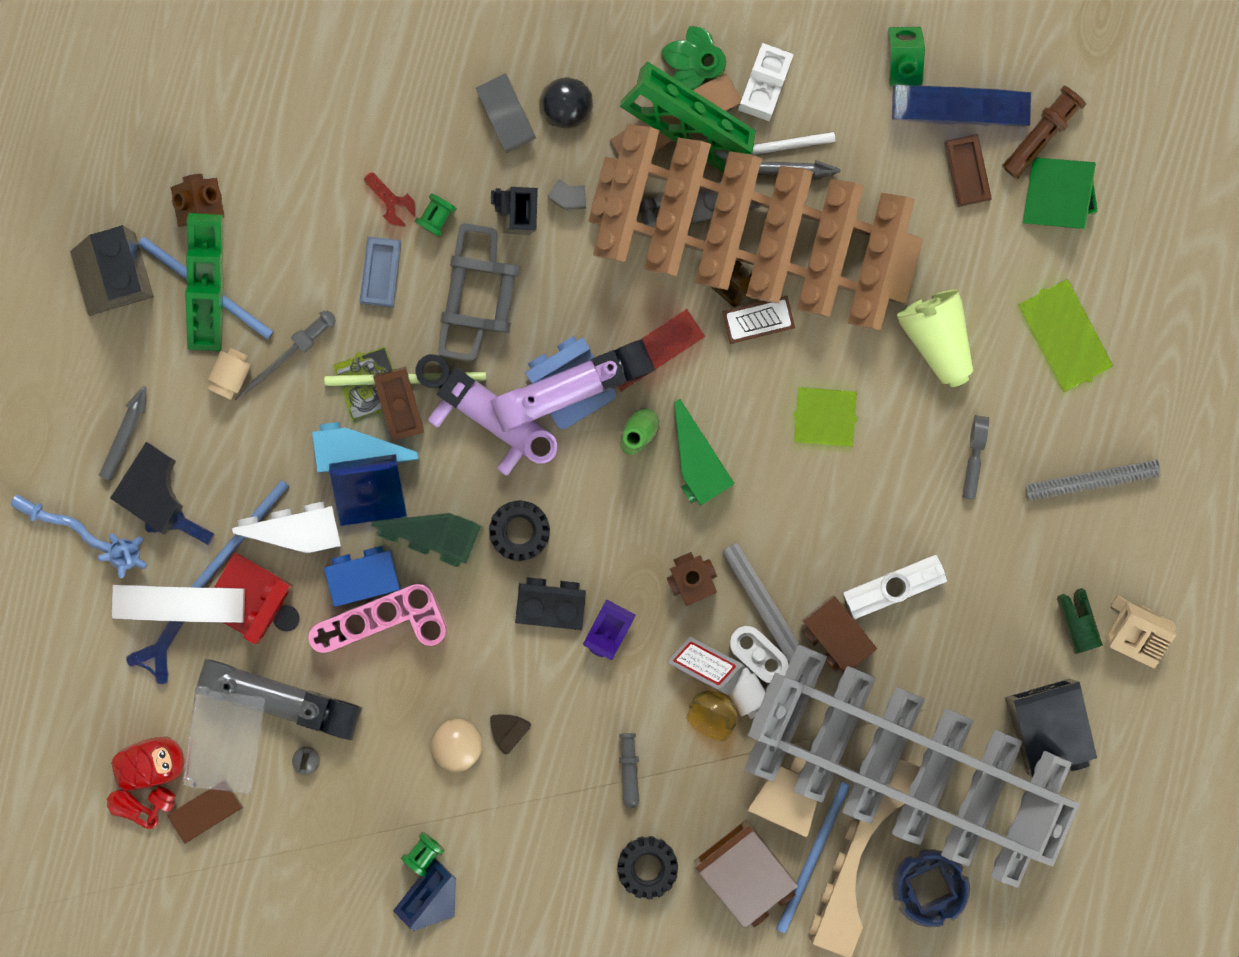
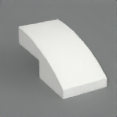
M762 43L742 97L739 111L770 122L794 54Z

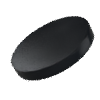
M284 605L281 606L273 621L279 630L291 631L299 624L300 616L294 607Z

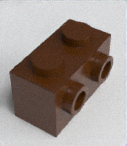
M834 595L801 620L806 626L801 631L813 646L817 643L821 644L827 652L825 654L827 656L826 662L834 672L841 669L844 673L847 666L855 668L877 650V647Z

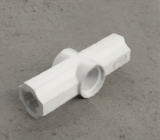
M935 554L842 592L850 615L855 620L947 582L941 562ZM894 577L900 579L903 584L901 594L896 597L890 596L886 591L887 582Z

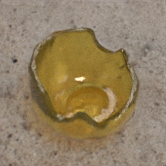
M707 690L697 694L689 704L690 709L686 718L697 731L716 741H726L738 721L737 710L729 698L722 693Z

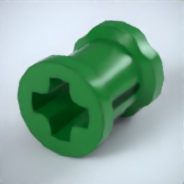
M431 193L429 196L431 201L421 218H416L414 222L437 237H441V228L450 213H455L457 208Z
M421 832L418 843L408 855L403 854L401 860L414 872L424 877L427 874L426 868L438 854L442 855L445 849L428 834Z

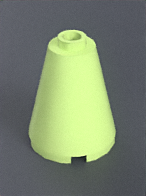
M954 289L933 294V299L922 302V299L916 301L897 314L899 324L942 384H950L951 387L960 386L969 381L968 375L973 372L962 297L958 290Z

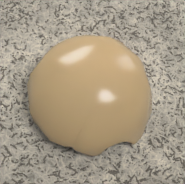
M463 719L446 721L437 729L431 739L432 758L440 768L450 772L469 769L478 760L483 749L481 733L474 724Z

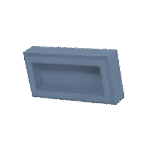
M367 236L360 304L394 308L401 240Z

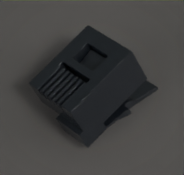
M510 187L506 191L501 190V188H495V191L491 190V204L495 207V212H497L498 216H504L503 233L530 235L536 231L538 188Z

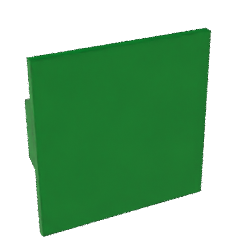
M1036 157L1032 162L1022 223L1085 229L1096 162Z

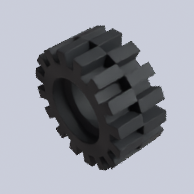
M522 500L511 501L502 505L493 514L489 525V537L495 550L503 557L514 561H524L537 556L545 548L549 540L550 525L545 513L537 505ZM517 517L527 519L533 528L531 538L523 544L512 542L506 533L508 523Z
M642 836L634 841L631 840L622 849L618 859L619 880L625 887V890L634 894L637 898L653 899V897L658 896L659 898L663 896L667 890L669 891L672 888L673 883L677 879L678 862L673 849L664 840L656 839L654 836ZM653 855L660 861L661 871L655 879L643 880L637 876L634 866L639 857Z

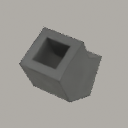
M558 179L547 196L550 201L565 210L586 209L585 185L569 186Z

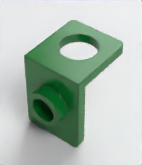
M889 27L888 37L891 48L890 86H921L923 84L925 57L922 28ZM900 35H911L915 39L904 41L897 37Z

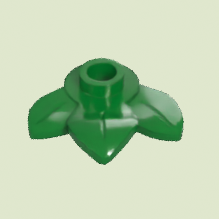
M689 26L686 33V41H673L661 51L665 61L672 68L676 69L673 78L692 90L700 87L706 79L717 78L726 68L727 61L724 52L714 46L712 35L701 27ZM707 57H714V62L711 66H704V60Z

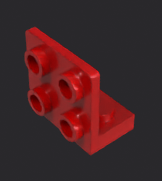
M234 553L214 588L245 589V617L243 623H222L245 635L244 639L255 645L260 644L293 584L244 556Z

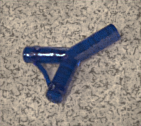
M182 510L169 528V530L179 529L206 545L211 543L215 535L213 532L185 518ZM145 523L146 532H159L147 523Z
M169 621L155 644L126 656L127 664L130 667L137 665L147 669L156 677L157 684H166L169 676L167 649L184 621ZM155 657V671L142 662Z

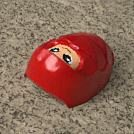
M163 736L149 738L122 749L113 757L111 764L117 785L123 790L133 791L161 786L177 779L184 769L185 758L179 744L170 737Z

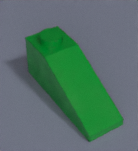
M678 399L674 402L681 474L682 479L686 483L681 486V489L691 504L697 501L701 506L735 483L681 399Z

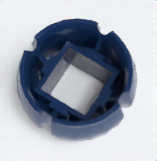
M924 849L920 850L919 855L915 858L911 856L906 857L894 874L892 883L894 900L900 901V912L909 921L919 926L940 927L943 926L946 919L954 921L964 911L969 900L970 881L968 876L962 875L964 867L960 863L941 856V850ZM938 866L950 893L921 906L909 880Z

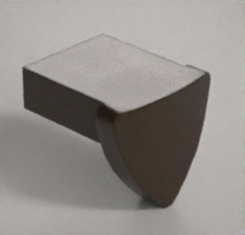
M497 714L490 717L494 740L503 754H509L531 727L529 721L514 715Z

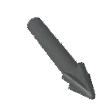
M815 160V163L761 162L758 175H778L780 165L812 171L814 180L840 173L841 170Z
M143 386L125 405L128 407V410L100 471L99 476L112 480L140 413H145L146 386Z

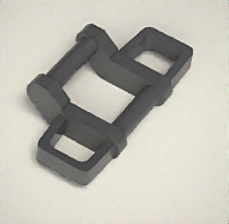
M466 223L461 224L459 227L455 256H451L450 262L453 270L446 311L442 312L440 320L443 325L438 353L442 357L474 361L477 358L485 330L509 333L511 323L508 322L515 277H519L520 266L497 263L498 234L494 228ZM468 231L488 234L491 237L490 262L461 257L464 237ZM466 269L502 275L494 320L459 314ZM450 324L478 329L472 351L469 354L446 350Z

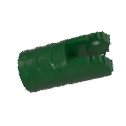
M1083 588L1077 589L1073 593L1079 617H1077L1073 602L1069 596L1062 594L1057 598L1074 654L1103 646L1086 590Z

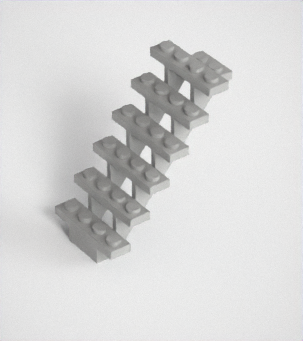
M799 644L790 659L785 676L774 673L748 734L749 737L757 741L749 754L745 771L774 782L786 752L806 760L803 769L798 775L794 792L823 802L835 774L852 780L855 784L848 794L847 803L842 813L871 824L883 796L891 797L905 803L902 811L896 818V825L892 832L893 835L921 845L930 821L935 816L954 825L946 837L945 847L941 856L970 866L981 838L988 839L1003 846L1001 853L995 859L994 869L990 877L1019 888L1031 859L1054 866L1080 803L1059 794L1072 762L1044 751L1041 759L1035 766L1034 776L1031 782L1010 773L1023 741L998 730H994L991 739L987 742L982 761L961 752L973 724V719L945 708L942 717L936 725L933 739H930L912 731L925 699L896 687L893 696L888 701L884 717L881 718L863 709L876 677L847 666L839 680L834 697L814 688L827 656ZM812 697L830 705V707L826 710L824 721L809 752L790 742L808 700ZM859 718L879 726L874 734V740L866 759L861 764L860 773L839 764ZM909 739L928 749L923 755V762L917 776L910 785L909 794H906L888 784L905 744ZM956 761L977 769L972 777V784L967 796L959 807L958 816L937 806ZM1005 782L1027 790L1022 796L1021 806L1014 822L1008 829L1007 837L986 828Z

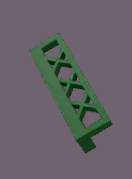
M648 61L639 70L637 84L620 102L622 109L652 128L660 130V133L676 143L678 138L691 139L689 133H702L705 135L708 141L703 142L711 144L706 162L723 173L727 161L718 156L716 150H728L744 154H752L756 130ZM642 95L653 103V107H641L634 101ZM673 115L680 119L681 124H668L662 120V116Z

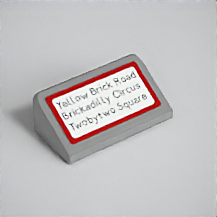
M689 637L668 661V664L727 695L731 694L745 667L744 664L693 637Z

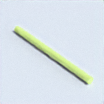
M464 372L477 382H486V372ZM423 373L424 377L429 381H436L442 375V373ZM408 374L411 384H420L416 374ZM373 375L324 377L325 386L375 385Z

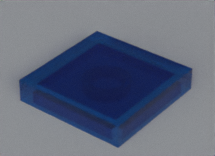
M396 454L329 463V473L340 526L407 517V508Z

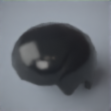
M569 77L556 79L548 84L539 98L540 113L551 126L561 128L577 127L588 119L592 111V93L588 86L578 79Z

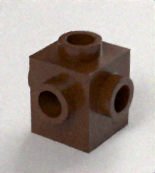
M192 174L184 176L183 183L170 187L178 227L187 226L189 213L223 215V218H225L222 195L217 178L203 179V174Z
M689 552L673 560L676 566L670 568L672 575L667 577V581L674 596L681 594L686 606L717 593L712 579L717 577V574L710 559L703 561L701 555L694 557L692 552ZM690 571H695L698 574V580L693 584L686 581V574Z

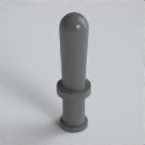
M636 733L619 734L622 748V757H619V763H622L623 803L628 808H635L639 804L636 762H639V756H635L634 739Z

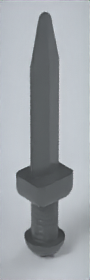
M330 311L320 312V317L304 331H297L291 336L295 344L252 380L235 400L257 386L299 348L303 352H307L314 345V339L329 326L331 328L335 326L336 319L334 314Z

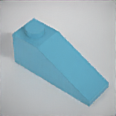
M340 422L319 425L320 431L312 432L317 472L319 473L420 460V454L416 451L346 427L340 428Z

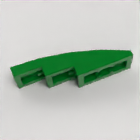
M189 213L187 217L188 251L186 254L187 287L185 291L187 349L221 351L224 281L223 215Z

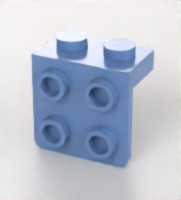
M573 336L559 344L557 348L560 352L550 358L543 354L529 362L530 370L525 373L532 384L594 358L585 339L581 338L577 341ZM614 389L554 411L550 415L560 429H566L613 401L616 393Z

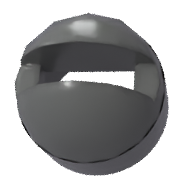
M310 747L300 748L294 753L292 758L294 769L303 775L313 773L320 764L319 754ZM304 753L310 754L306 770L300 769Z

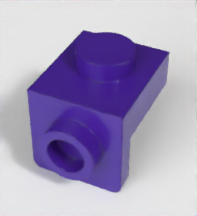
M606 599L583 645L589 648L593 654L613 660L636 615Z

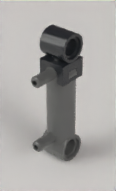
M205 659L195 692L239 704L296 722L297 725L316 731L321 730L326 734L346 740H353L363 709L346 701L334 699L311 690H303L211 659Z

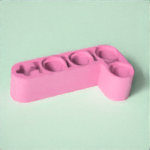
M415 584L316 624L310 630L308 639L309 644L314 650L326 653L410 620L418 640L424 645L433 646L444 640L448 629L432 589L425 584ZM416 589L423 590L428 596V602L424 608H415L410 603V595ZM384 602H390L396 608V617L392 621H385L379 615V607ZM352 615H359L365 621V629L360 634L352 633L348 628V620ZM339 620L341 632L347 640L342 641V635H338L329 640L330 646H327L325 642L319 643L317 637L321 635L320 629L323 628L325 632L338 629L339 627L335 622ZM435 621L439 624L441 632L437 639L431 640L424 636L422 628L425 622Z

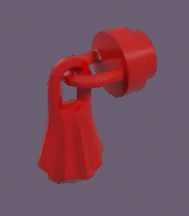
M158 786L156 790L151 791L147 798L155 806L153 810H150L139 803L128 790H116L111 792L106 799L107 808L111 815L129 819L143 828L153 829L159 823L158 811L161 809L171 812L175 805L174 799L176 795L169 789ZM141 812L149 816L147 822L139 818Z

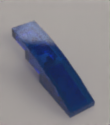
M893 86L892 120L947 125L959 123L982 126H1030L1031 92L966 87Z

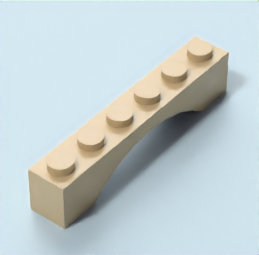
M899 758L888 785L909 794L910 785L915 780L921 766ZM884 795L871 824L858 819L856 821L850 820L844 839L849 840L844 853L838 852L832 870L836 871L833 883H826L820 898V902L825 904L820 916L816 914L813 916L808 929V933L812 935V944L845 957H852L863 928L858 913L855 892L857 870L861 855L871 835L881 822L905 803Z

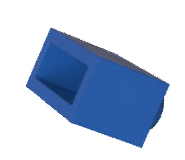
M383 546L363 550V558L351 560L350 554L330 559L332 566L324 567L334 607L401 590L392 550L384 552Z

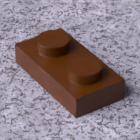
M406 366L373 375L391 440L396 441L424 433L423 423Z

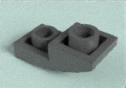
M506 73L476 87L482 104L506 153L536 139L526 113Z

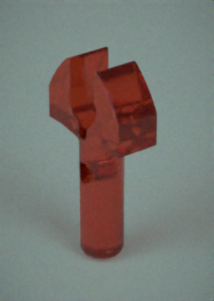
M370 172L365 176L364 182L385 203L387 212L383 217L390 225L406 227V224L397 217L395 205L406 207L412 216L416 218V204L408 193L404 197L395 196L374 172Z

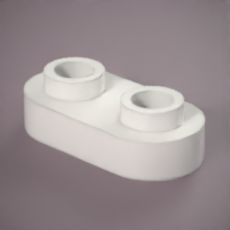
M741 626L732 633L730 637L732 652L760 679L770 683L774 673L785 676L789 667L786 656L761 632L752 626ZM744 636H749L753 640V645L749 649H744L740 645V640ZM769 659H774L777 662V669L773 672H768L765 669V662Z

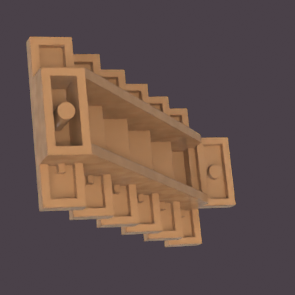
M627 124L618 159L605 157L588 220L590 223L600 225L593 256L625 263L632 234L652 238L644 267L645 270L677 276L684 247L703 252L695 283L728 290L735 261L754 265L746 294L747 297L779 304L786 274L805 280L797 310L830 317L837 288L855 292L847 323L879 331L882 328L888 301L907 303L923 242L922 238L907 233L915 199L907 196L881 193L874 223L871 225L856 219L864 188L863 185L856 182L831 179L823 211H819L805 205L813 172L804 168L782 165L779 167L772 198L754 192L762 158L751 154L729 151L722 181L719 184L703 178L711 144L699 140L678 138L670 170L651 164L660 130L640 125ZM648 176L667 181L655 228L636 222ZM699 190L718 195L706 242L687 235ZM750 203L768 208L757 255L739 249ZM801 218L819 222L807 269L790 263ZM852 231L870 236L858 282L841 277Z

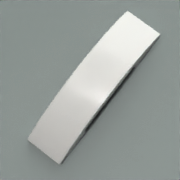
M113 585V619L244 622L245 589Z

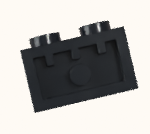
M527 577L526 583H519L515 623L582 630L586 590L580 589V583L560 581V587L546 586L547 579Z

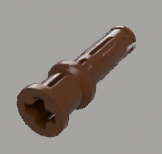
M1064 85L1060 89V96L1049 108L1045 107L1043 109L1042 119L1016 148L1014 153L1002 164V168L1014 178L1019 179L1058 131H1065L1068 127L1067 122L1079 108L1083 109L1087 105L1069 87Z

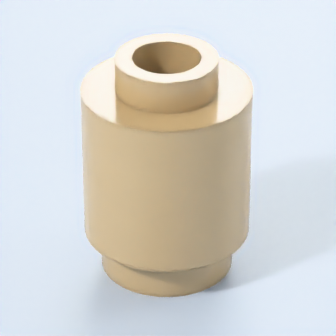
M230 347L227 353L220 351L207 379L210 381L207 389L232 400L234 393H239L251 364L245 362L248 355Z

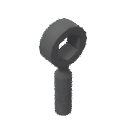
M975 415L973 418L970 434L972 455L968 460L962 495L966 499H976L981 468L980 452L986 446L989 417Z

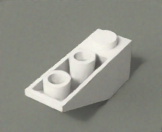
M324 502L305 505V512L294 515L291 514V509L271 513L272 519L258 522L257 516L237 520L239 527L232 528L235 535L306 554L341 546L332 506L325 508Z

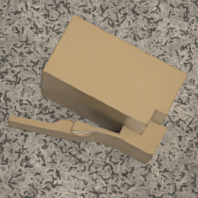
M1117 595L1111 607L1118 610L1120 614L1106 634L1109 647L1155 669L1159 659L1161 660V656L1166 652L1165 649H1168L1170 642L1172 643L1176 637L1175 623L1155 613L1145 605H1142L1140 608Z

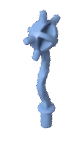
M18 494L15 495L11 502L12 507L30 516V521L39 519L43 522L70 526L92 548L106 552L105 554L98 555V560L109 561L112 566L118 569V577L120 578L125 576L126 570L134 566L142 569L147 567V563L139 559L138 546L143 542V538L140 536L131 541L128 539H118L114 533H111L109 535L111 544L100 541L88 533L86 527L75 518L43 511L41 503L36 505Z

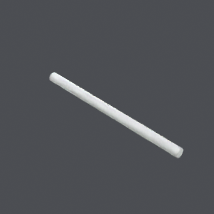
M831 132L755 144L751 155L835 142V134ZM718 150L716 154L726 160L729 151Z

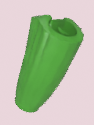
M640 408L629 417L620 437L621 449L625 454H637L653 440L660 423L654 411L648 408ZM634 432L639 434L640 437L638 439L633 436Z

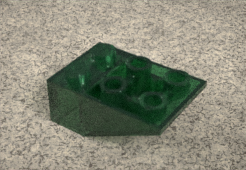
M454 513L372 521L371 526L378 528L376 535L393 542H398L399 537L410 541L408 548L425 555H429L430 550L441 554L440 561L455 567H460L461 563H470L484 525Z

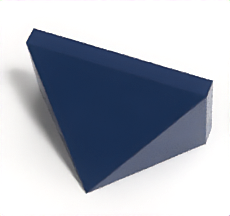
M435 858L426 868L427 874L424 877L420 876L393 910L409 929L413 931L455 917L456 878Z

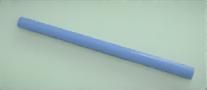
M146 237L139 241L138 245L187 280V270L184 265ZM223 295V307L267 340L272 336L273 331Z
M281 480L250 517L257 516L259 522L287 490L289 485ZM234 535L191 587L203 588L246 537Z
M842 781L798 878V887L793 890L796 895L788 901L776 930L782 933L787 931L850 788L849 784Z

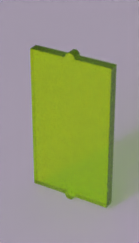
M1068 279L1047 290L1042 288L1039 290V294L1018 304L1064 392L1085 381L1087 383L1092 382V377L1113 367L1105 348Z

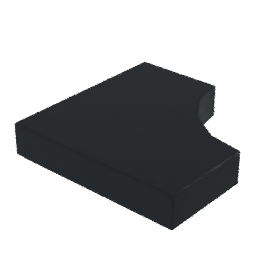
M146 442L110 499L160 533L166 534L183 508V505L175 498L171 488V472L176 460Z

